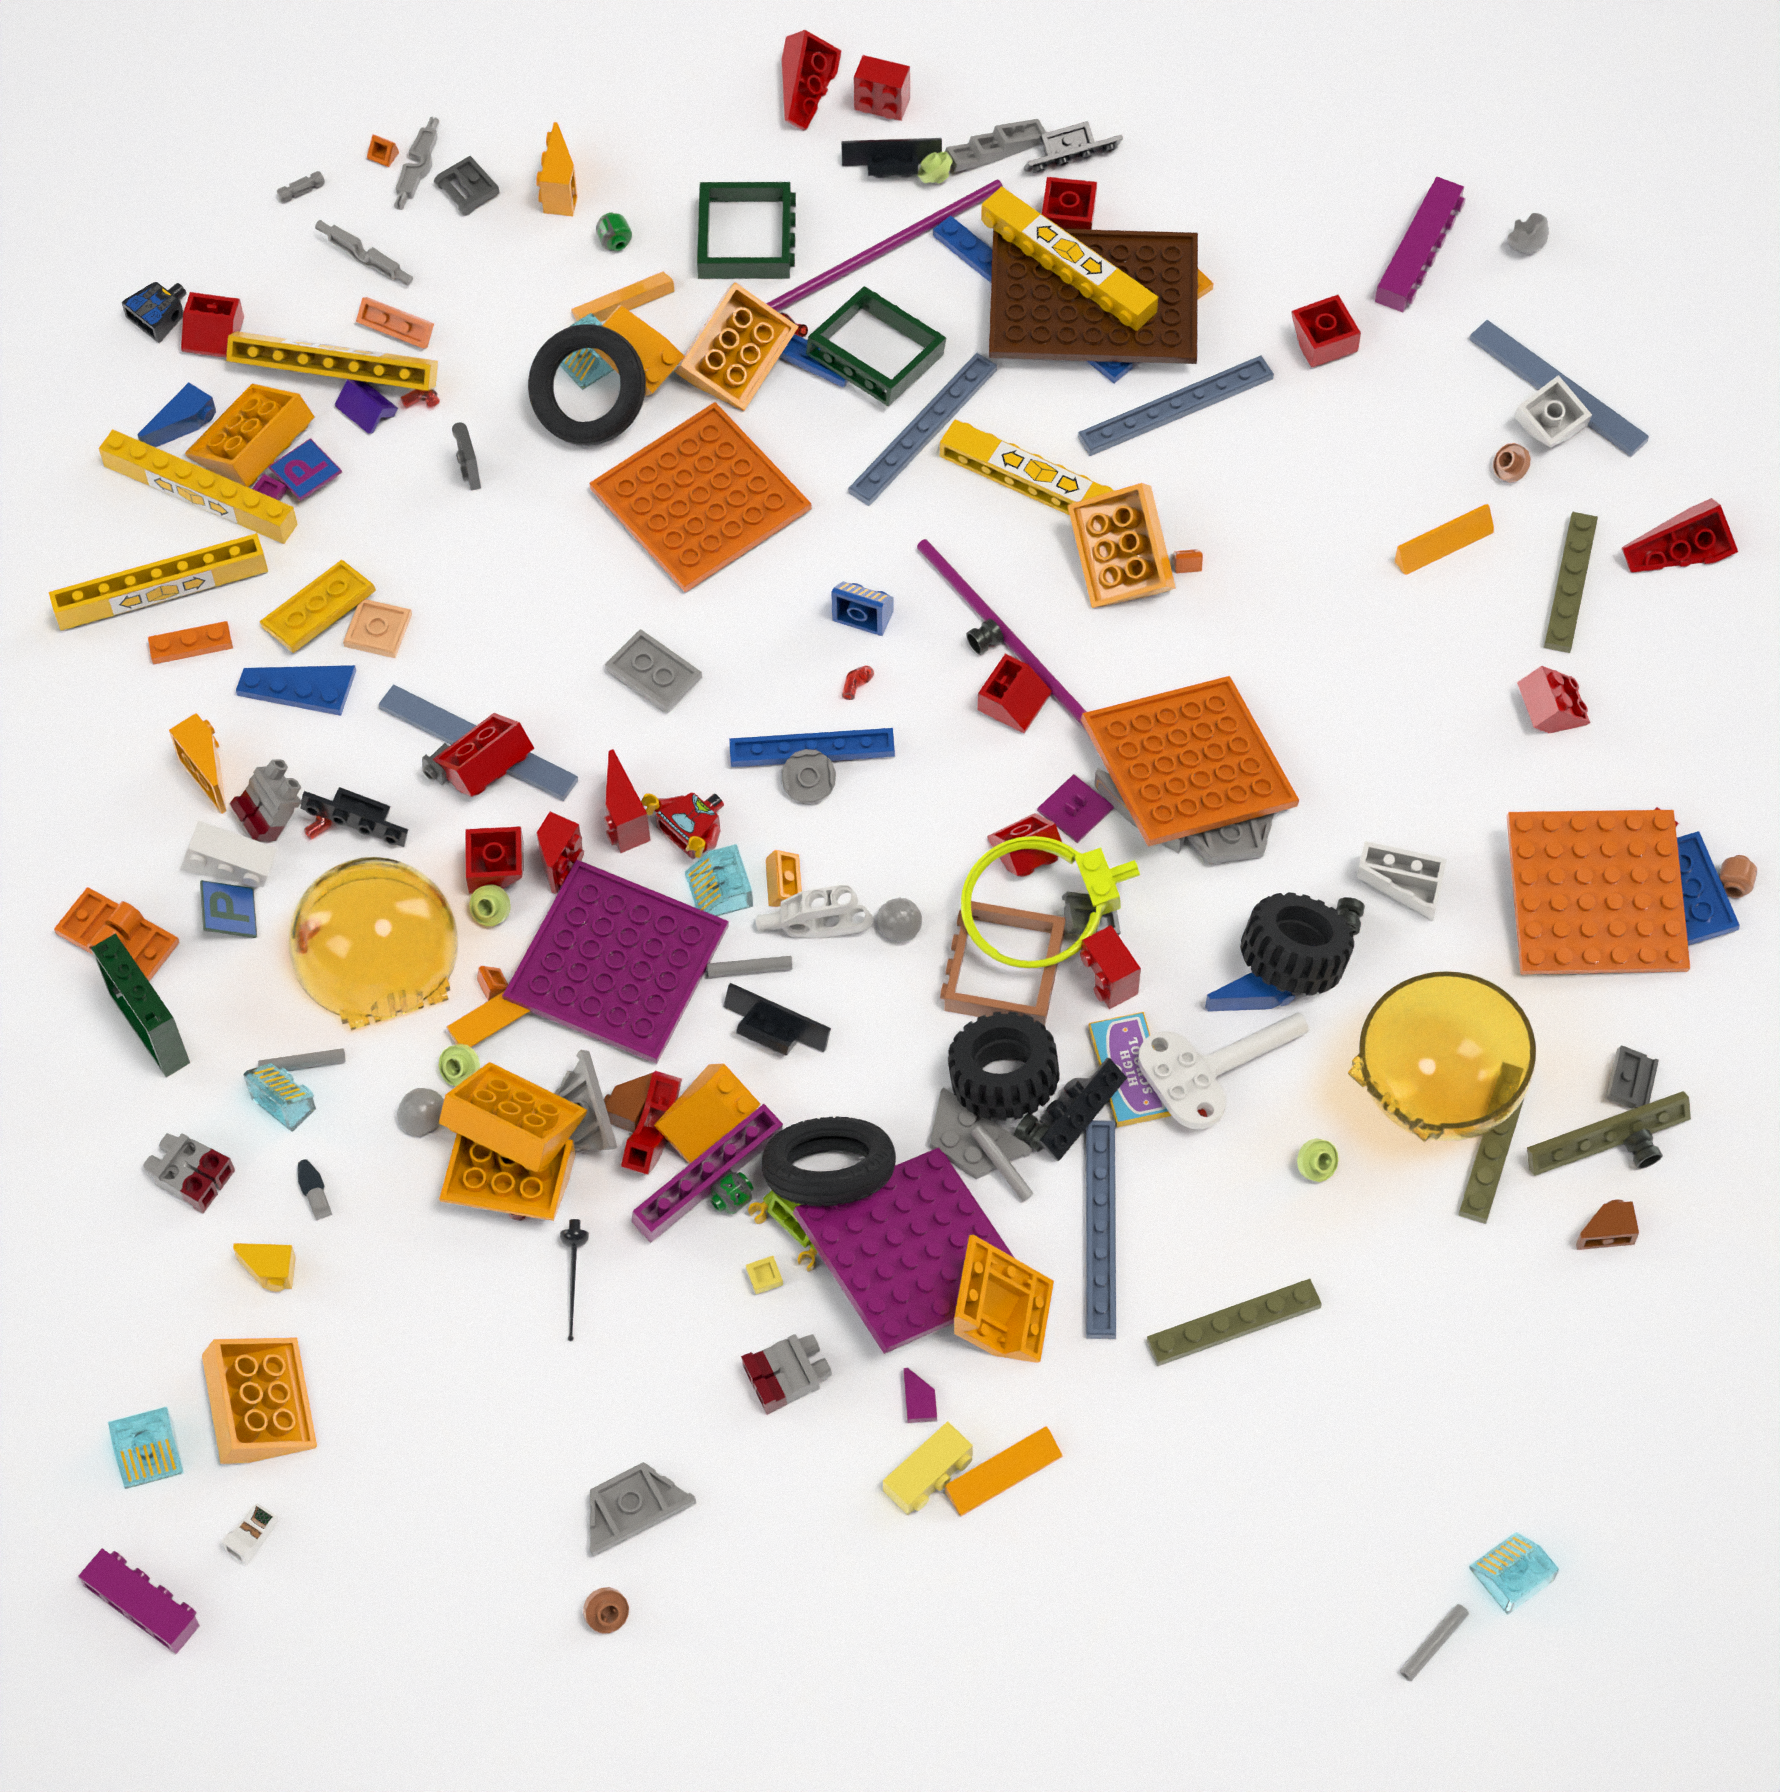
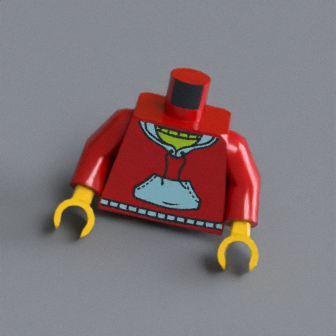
M693 792L685 796L681 795L670 798H657L650 793L644 794L641 802L643 806H647V814L650 816L653 812H657V828L692 860L696 857L700 858L702 853L716 848L721 833L720 819L716 812L724 807L722 799L717 794L713 793L705 801Z

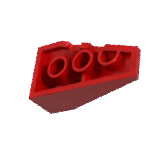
M807 30L786 36L782 54L785 121L803 131L807 130L818 110V103L821 97L826 95L828 91L827 86L838 73L842 50Z
M1713 498L1684 510L1621 547L1631 573L1658 570L1672 566L1684 567L1698 563L1710 564L1739 552L1722 506Z

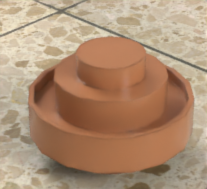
M1508 443L1502 446L1493 460V470L1496 476L1509 483L1522 479L1530 467L1531 457L1529 451L1517 443Z
M601 1587L587 1597L583 1605V1615L587 1624L594 1631L602 1634L612 1633L619 1630L625 1624L629 1616V1605L627 1599L617 1589Z

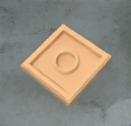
M367 599L363 600L357 605L343 641L344 647L396 658L412 616L411 609Z

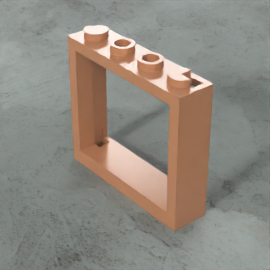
M971 901L973 920L1051 933L1046 958L1061 953L1066 926L1065 917ZM959 910L957 926L960 927L959 935H953L951 950L955 951L953 959L948 958L946 975H949L948 984H942L940 999H945L944 1011L975 1017L986 1015V1017L992 1016L993 1012H1001V1014H1008L1009 1011L1017 1012L1018 1016L1028 1015L1034 1019V1022L1039 1021L1045 1026L1058 963L1044 967L1036 1007L956 993L969 936L964 926L961 910Z

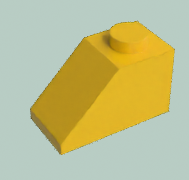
M233 1243V1250L237 1260L263 1288L274 1292L292 1289L296 1261L292 1245Z

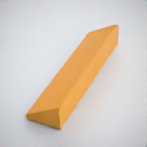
M662 271L572 308L571 312L579 325H595L607 320L620 305L627 310H631L675 292L674 281Z
M1484 504L1397 546L1395 563L1403 574L1408 575L1493 534L1494 525L1490 506Z
M505 991L452 1022L446 1028L456 1044L472 1047L531 1010L504 1000L503 994Z
M1045 1426L945 1485V1494L960 1517L1062 1458L1063 1455L1051 1431Z

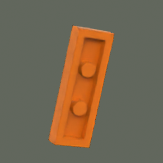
M362 297L356 319L357 323L423 349L428 348L434 323L369 297Z
M228 621L148 637L153 665L233 649Z

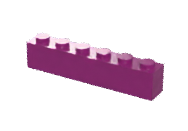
M1438 176L1435 177L1377 286L1376 303L1402 313L1408 304H1413L1417 295V286L1423 285L1427 276V267L1433 266L1437 253H1435L1437 248L1442 249L1447 237L1446 231L1452 230L1456 221V212H1461L1466 201V198L1463 197L1465 186Z
M764 1103L632 1211L631 1222L651 1243L710 1195L711 1187L730 1171L738 1172L761 1153L770 1139L783 1129V1123Z

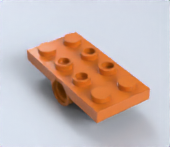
M89 887L83 891L54 928L57 935L92 955L91 947L116 933L148 981L153 978L180 943L177 936L146 920L140 911L131 904L124 901L118 904Z

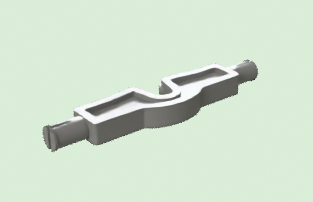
M431 116L426 128H420L415 141L409 149L410 159L419 163L403 164L400 178L395 187L397 198L394 207L396 209H399V207L400 210L404 209L407 199L414 197L420 180L425 178L431 170V154L438 139L436 128L440 122L437 117L433 119V116Z
M322 220L316 222V230L328 236L329 242L349 253L352 258L363 266L375 269L393 281L398 279L407 286L412 283V275L401 270L400 264L376 248H369L366 252L358 237L346 232L335 224L330 226Z

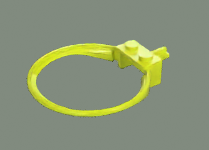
M1029 836L1011 839L987 851L971 868L964 882L961 894L962 919L973 942L992 959L1017 968L1028 969L1051 966L1078 953L1081 950L1082 940L1096 933L1102 915L1121 909V900L1116 884L1138 877L1140 872L1135 860L1109 869L1101 847L1082 854L1072 847L1051 838ZM1037 849L1059 856L1071 865L1076 861L1093 907L1096 906V912L1090 914L1088 924L1078 940L1068 949L1055 956L1041 960H1019L1005 956L986 942L975 926L971 912V899L975 884L982 872L993 861L1012 851Z

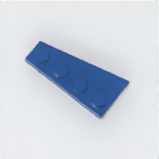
M356 666L243 668L236 693L240 697L341 716L356 674Z
M1700 831L1677 837L1688 945L1738 931L1740 924Z

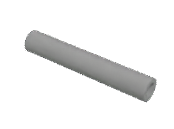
M792 956L707 964L708 977L793 969Z
M344 1048L258 1060L259 1071L272 1067L275 1068L260 1073L266 1074L346 1062Z
M980 1124L970 1132L1020 1200L1024 1202L1034 1194L984 1126Z
M1457 1604L1400 1670L1401 1675L1405 1679L1412 1682L1466 1619L1469 1612L1464 1606Z

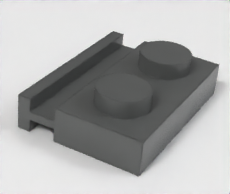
M1067 891L1061 896L1062 900H1065L1066 905L1063 908L1067 932L1082 934L1088 924L1090 914L1096 912V906L1093 907L1089 894ZM1117 910L1102 915L1096 932L1112 925L1118 935L1121 934Z
M1623 1045L1619 1046L1616 1050L1605 1099L1631 1109L1650 1103L1659 1059L1655 1058L1653 1060L1644 1053Z

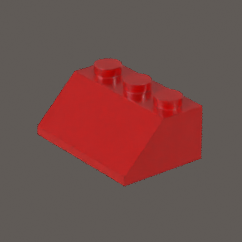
M494 712L433 760L445 769L446 778L459 792L473 797L481 794L493 780L503 777L507 770L515 763L525 760L528 753L535 748L520 722Z

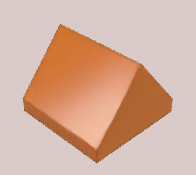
M372 134L367 159L390 167L400 153L396 143Z
M1191 549L1173 552L1176 574L1202 571L1203 553L1200 550Z
M480 966L478 968L477 981L488 1001L506 990L508 983L500 968Z

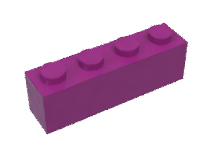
M101 1548L78 1575L82 1585L174 1654H177L200 1626L195 1617L197 1612L185 1602L179 1605L172 1600L173 1594L164 1586L159 1585L156 1588L149 1583L150 1577L141 1569L136 1567L133 1571L126 1566L127 1560L113 1550L110 1554Z

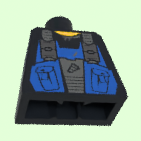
M152 282L124 299L121 303L125 317L159 344L183 318L184 311L180 300L187 295V292L179 283H175L167 290L158 282Z

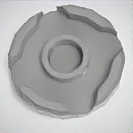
M804 749L795 752L786 761L782 768L781 781L785 792L791 799L801 804L813 805L822 802L831 794L835 786L836 771L832 761L826 755L817 750Z

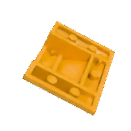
M969 1235L954 1316V1334L997 1357L1034 1363L1041 1362L1054 1280L977 1236Z

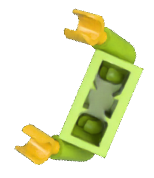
M772 1190L763 1197L764 1201L762 1203L754 1202L750 1204L748 1208L750 1216L757 1211H761L754 1219L756 1224L764 1223L768 1212L804 1248L807 1246L811 1247L809 1251H803L799 1254L798 1264L800 1265L804 1258H811L812 1261L806 1270L812 1271L816 1266L815 1256L818 1252L793 1215L795 1207L801 1204L785 1200Z

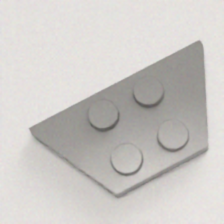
M1274 813L1186 836V838L1209 863L1261 858L1266 850Z
M581 1049L576 1055L579 1059L573 1071L566 1072L561 1086L554 1093L587 1109L586 1116L569 1139L574 1142L575 1152L615 1150L618 1148L590 1051Z
M944 1087L941 1089L930 1141V1148L932 1150L939 1147L951 1163L976 1180L988 1175L990 1171L997 1168L970 1133L982 1124L1009 1161L1021 1156H1030L1032 1148L1028 1144L1016 1138L993 1120L982 1118L980 1113L976 1116L969 1112L967 1107H963L957 1101V1096Z
M645 1462L590 1489L591 1555L594 1557L696 1504L695 1496L677 1487L666 1476L656 1473L655 1469Z

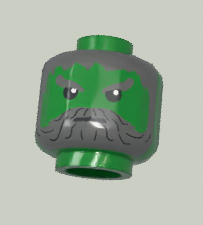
M606 213L599 219L596 225V234L602 246L607 250L621 251L627 247L632 239V230L626 218L621 214Z
M730 1171L711 1187L712 1197L710 1202L718 1212L724 1210L728 1214H735L751 1202L754 1187L742 1172Z

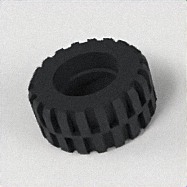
M1288 892L1285 895L1276 893L1271 895V897L1268 896L1254 906L1241 938L1240 949L1247 967L1251 966V972L1256 977L1260 976L1267 985L1272 984L1277 987V990L1282 992L1285 990L1290 991L1293 995L1305 993L1306 996H1313L1317 992L1319 994L1327 992L1339 983L1353 953L1355 941L1351 927L1348 926L1346 919L1343 916H1339L1338 911L1332 906L1329 908L1325 905V902L1319 899H1311L1309 895L1302 894V896H1299L1294 892Z
M1010 1011L1008 1014L993 1012L992 1016L986 1017V1015H982L977 1018L976 1022L970 1021L963 1027L964 1031L960 1030L953 1038L954 1042L949 1046V1056L947 1058L954 1095L957 1096V1101L963 1107H967V1110L977 1116L980 1113L984 1119L991 1120L992 1118H997L998 1121H1007V1118L1013 1117L1015 1120L1021 1119L1026 1113L1031 1115L1037 1112L1038 1106L1043 1107L1050 1100V1096L1055 1094L1058 1088L1057 1083L1060 1079L1056 1043H1054V1037L1046 1029V1026L1039 1021L1034 1022L1032 1017L1025 1014L1018 1016L1017 1012ZM1000 1059H1016L1025 1063L1017 1070L1008 1073L998 1074L983 1070L986 1065Z

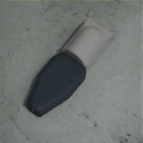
M308 1159L299 1161L298 1183L303 1195L308 1198L316 1221L333 1215L324 1193L325 1185L320 1173Z

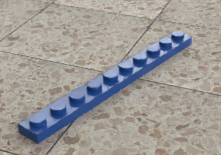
M950 215L933 229V236L991 283L992 248ZM1087 361L1114 384L1131 371L1133 367L1132 362Z

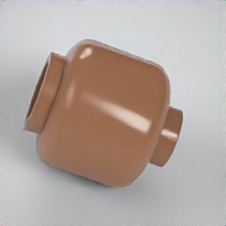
M1736 855L1723 861L1719 878L1727 896L1741 898L1750 894L1754 889L1757 867L1748 857Z

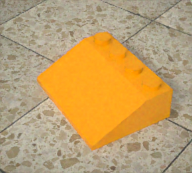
M734 282L726 290L674 372L693 386L745 411L798 329V326Z
M252 383L197 439L185 454L188 458L211 472L249 487L257 481L258 476L268 466L274 463L276 457L291 445L296 436L308 427V424L315 417L300 394Z
M1138 483L1067 505L1092 608L1149 597L1176 589L1150 485Z
M488 1062L445 1094L439 1124L449 1128L454 1133L473 1140L478 1145L497 1152L504 1158H509L523 1165L528 1170L538 1173L552 1162L586 1116L587 1109Z
M457 1133L439 1200L440 1202L554 1221L570 1180L576 1156L574 1142L568 1139L552 1162L537 1173Z
M297 1337L213 1339L202 1353V1360L220 1464L251 1463L315 1449L317 1442Z

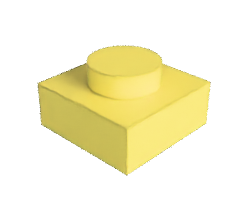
M773 1255L746 1264V1271L755 1294L783 1286V1279Z

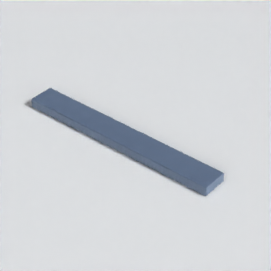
M1488 319L1470 335V341L1538 390L1559 375L1592 414L1588 426L1632 457L1648 442L1649 435Z
M976 353L848 488V493L870 506L997 371V364Z
M1262 355L1079 431L1078 438L1089 456H1093L1273 380L1274 373Z
M394 684L378 704L380 710L450 745L477 726ZM531 752L528 753L525 760L515 763L507 770L508 774L562 801H565L578 782L577 775Z
M1092 1120L1086 1128V1339H1116L1115 1121Z

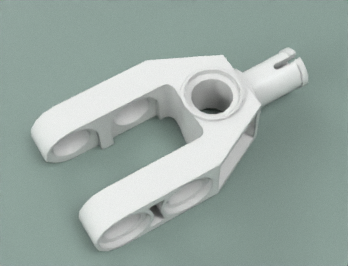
M847 884L801 891L781 901L779 912L758 914L756 916V925L760 932L782 928L790 937L827 938L865 931L871 926L873 917L866 906L858 905L859 899L852 887ZM845 893L851 894V898L847 903L838 904V899L841 895ZM824 898V903L820 908H812V903L815 899ZM859 912L865 913V918L861 922H852L855 914ZM838 917V923L834 927H826V922L829 918Z

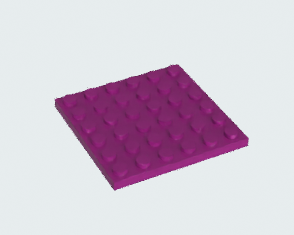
M577 859L503 994V999L531 1010L530 1012L658 1064L707 969V964L711 962L729 927V921Z
M939 1147L895 1165L892 1177L887 1184L871 1196L859 1201L843 1205L838 1204L836 1206H808V1204H801L795 1207L793 1215L884 1354L954 1323L969 1235H975L1015 1258L945 1153Z

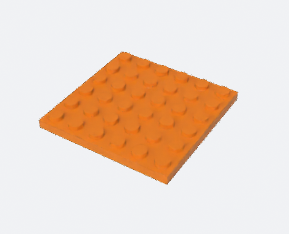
M716 402L589 483L591 491L685 593L812 509L811 502Z
M1230 676L1082 713L1081 721L1148 847L1298 806V796Z
M1674 810L1529 811L1507 813L1520 975L1688 972L1690 970Z

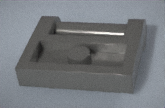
M471 155L442 171L434 178L436 186L443 189L458 205L460 213L464 216L471 214L475 207L500 193L499 186ZM456 179L470 197L465 199L450 181Z
M457 422L452 426V435L457 442L458 451L456 457L460 464L463 482H469L471 491L481 489L477 460L468 428L465 423Z

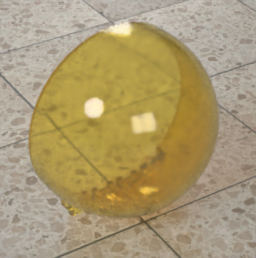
M386 857L356 858L326 870L307 887L300 897L289 926L288 949L293 973L305 993L318 1005L338 1015L342 1025L348 1023L352 1031L370 1025L368 1017H373L375 1023L396 1017L399 1012L403 1015L424 1008L423 1001L427 999L429 1006L449 1000L447 992L451 991L448 980L454 970L458 956L457 924L453 910L441 889L420 870L402 861Z
M1441 971L1425 973L1397 984L1375 1003L1363 1024L1359 1042V1054L1352 1059L1353 1067L1348 1071V1075L1362 1088L1366 1087V1091L1375 1105L1391 1122L1408 1133L1417 1136L1423 1142L1427 1140L1439 1142L1468 1140L1498 1127L1516 1111L1525 1098L1535 1069V1036L1528 1017L1517 1001L1494 983L1481 977L1461 972Z

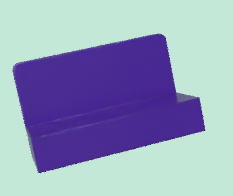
M351 379L346 380L335 402L336 408L368 434L374 433L381 417H394L398 410V407L367 382Z

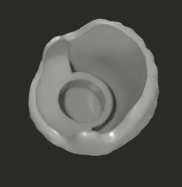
M1532 213L1524 222L1521 219L1515 220L1514 230L1507 237L1508 244L1513 249L1524 253H1534L1541 250L1548 241L1549 226L1547 217L1540 213Z
M898 897L888 900L881 906L877 914V924L884 937L894 941L905 942L916 937L920 931L922 915L913 901Z
M415 1088L403 1097L397 1111L399 1125L406 1133L416 1137H421L428 1132L436 1130L440 1126L439 1119L444 1099L438 1092L430 1088Z

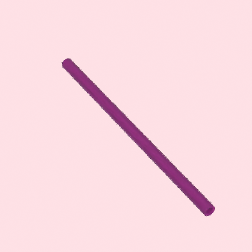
M999 179L992 181L766 304L777 312L938 226L950 215L954 217L988 199L1001 186L1003 187Z
M927 539L921 540L917 545V549L984 621L990 618L996 622L1003 634L1004 643L1022 662L1028 664L1050 688L1054 697L1085 729L1081 717L1082 713L1087 711Z

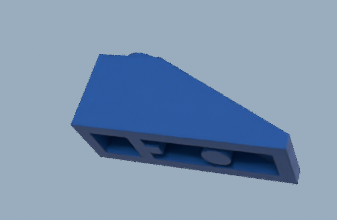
M188 382L137 434L139 441L156 448L201 429L205 423L213 419L216 413L213 397Z
M1251 972L1207 994L1205 1008L1208 1012L1273 1009L1279 1005L1281 1007L1286 1006L1294 1000L1296 995L1286 990L1284 992L1279 991L1272 984L1267 985L1260 976L1256 977Z

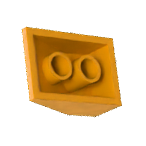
M622 305L618 306L602 325L622 335L638 353L645 371V396L653 394L685 357L665 336ZM593 348L619 374L614 361L605 352Z
M195 713L169 729V733L177 758L221 814L226 812L221 763L217 748L220 746L213 736L215 730L207 719L203 721Z
M725 1063L708 1064L654 1126L690 1164L752 1114L761 1104Z

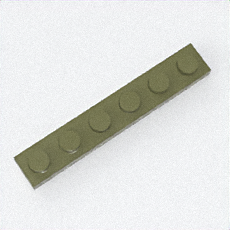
M1573 511L1571 513L1544 648L1571 653L1598 516Z
M1505 1062L1458 1216L1484 1224L1487 1223L1533 1070Z
M1682 1091L1527 1147L1529 1170L1536 1176L1622 1145L1627 1137L1637 1131L1649 1129L1652 1134L1691 1120L1689 1096Z
M1309 1278L1149 1335L1146 1341L1158 1367L1321 1308L1322 1302Z

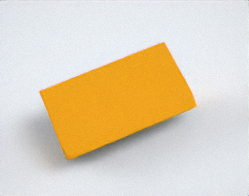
M775 849L765 860L768 905L771 907H781V901L802 891L799 854Z

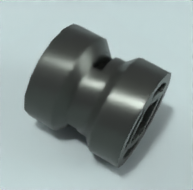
M990 618L984 621L979 629L973 628L966 633L970 646L978 655L988 651L989 646H996L1004 641L1001 629Z
M1340 898L1336 908L1338 915L1346 919L1353 935H1357L1361 927L1359 919L1364 914L1365 905L1356 898Z
M1028 1113L1018 1124L1014 1136L1019 1140L1027 1141L1032 1149L1040 1152L1044 1147L1040 1144L1039 1140L1050 1126L1048 1124H1041L1036 1116L1033 1114L1029 1115Z
M1649 1129L1637 1131L1624 1140L1626 1149L1634 1155L1633 1162L1637 1169L1647 1168L1657 1163L1663 1156L1659 1147L1654 1146L1652 1142L1654 1138Z

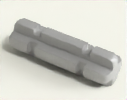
M315 171L310 174L311 177L304 176L289 183V187L282 186L276 190L278 198L284 203L291 200V196L295 198L313 190V186L317 188L324 185L325 180L322 173Z

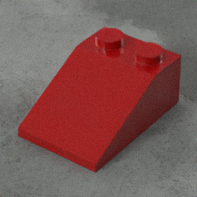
M614 749L608 751L605 803L607 816L603 818L608 829L605 831L607 838L612 846L616 844L621 854L651 841L648 814Z

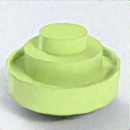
M945 151L938 154L936 152L931 153L922 160L917 174L923 183H941L945 181L949 176L948 172L951 169L952 158Z
M485 885L476 889L471 895L469 902L473 918L484 926H495L504 922L511 910L510 899L507 893L496 885Z
M456 1044L443 1050L439 1057L438 1066L443 1079L450 1085L457 1086L480 1069L479 1057L471 1047L464 1044Z
M1319 1138L1310 1139L1304 1143L1297 1157L1300 1173L1306 1179L1317 1182L1325 1181L1333 1176L1339 1162L1335 1146L1331 1142Z

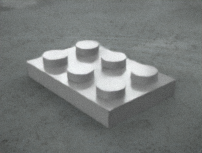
M639 629L605 664V669L666 713L702 678V672L642 629Z

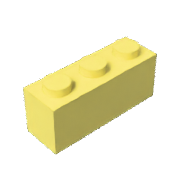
M947 1421L883 1480V1492L907 1515L914 1510L920 1511L928 1503L929 1496L936 1489L938 1491L943 1490L945 1485L951 1481L950 1477L957 1470L963 1471L969 1466L973 1460V1445Z

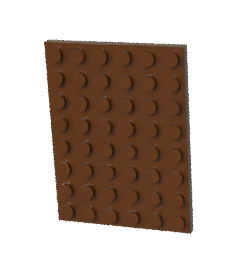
M993 229L989 358L1197 364L1198 232L1063 229L1158 296L1157 313L1136 331L1130 326L1124 325L1112 313L1104 311L1091 298L1083 296L1077 288L1065 283L1056 273L1045 269L1039 261L1032 256L1026 255L1018 246L1006 241L1001 234Z

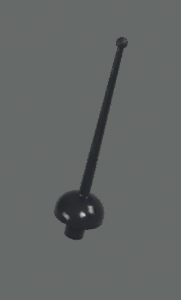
M570 1219L569 1229L560 1231L561 1242L567 1247H571L568 1341L574 1340L573 1317L577 1248L585 1245L589 1239V1232L581 1229V1220Z

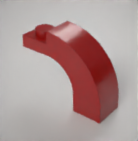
M659 1071L652 1073L644 1110L636 1130L626 1141L621 1167L647 1175L654 1169L668 1141L654 1125L678 1099L682 1078Z

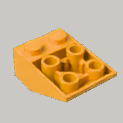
M554 122L552 131H548L546 135L547 151L542 152V171L537 172L536 186L540 187L538 201L542 203L543 213L573 217L578 199L575 168L558 122Z

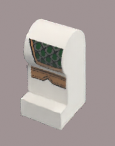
M259 1503L253 1505L243 1521L241 1520L233 1532H228L221 1541L225 1552L248 1566L275 1529L278 1516Z

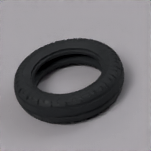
M594 324L571 326L550 337L535 355L528 377L530 403L540 423L557 438L576 445H597L608 442L622 434L638 416L646 391L644 367L634 347L616 331ZM595 348L605 352L617 366L620 375V391L614 406L604 416L593 421L580 422L567 416L559 407L554 395V378L558 367L567 356L580 349Z
M820 1117V1119L813 1118L792 1124L775 1134L764 1149L762 1172L770 1189L785 1200L802 1205L808 1204V1206H836L838 1204L843 1205L859 1201L883 1188L892 1177L896 1163V1153L888 1134L871 1122L853 1117ZM823 1151H848L865 1157L855 1165L833 1171H810L792 1165L802 1157Z

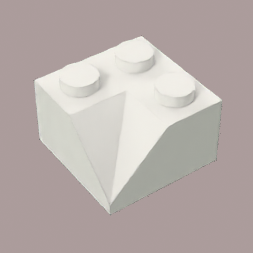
M1559 375L1518 405L1514 414L1516 420L1531 437L1549 447L1570 439L1588 425L1592 416Z

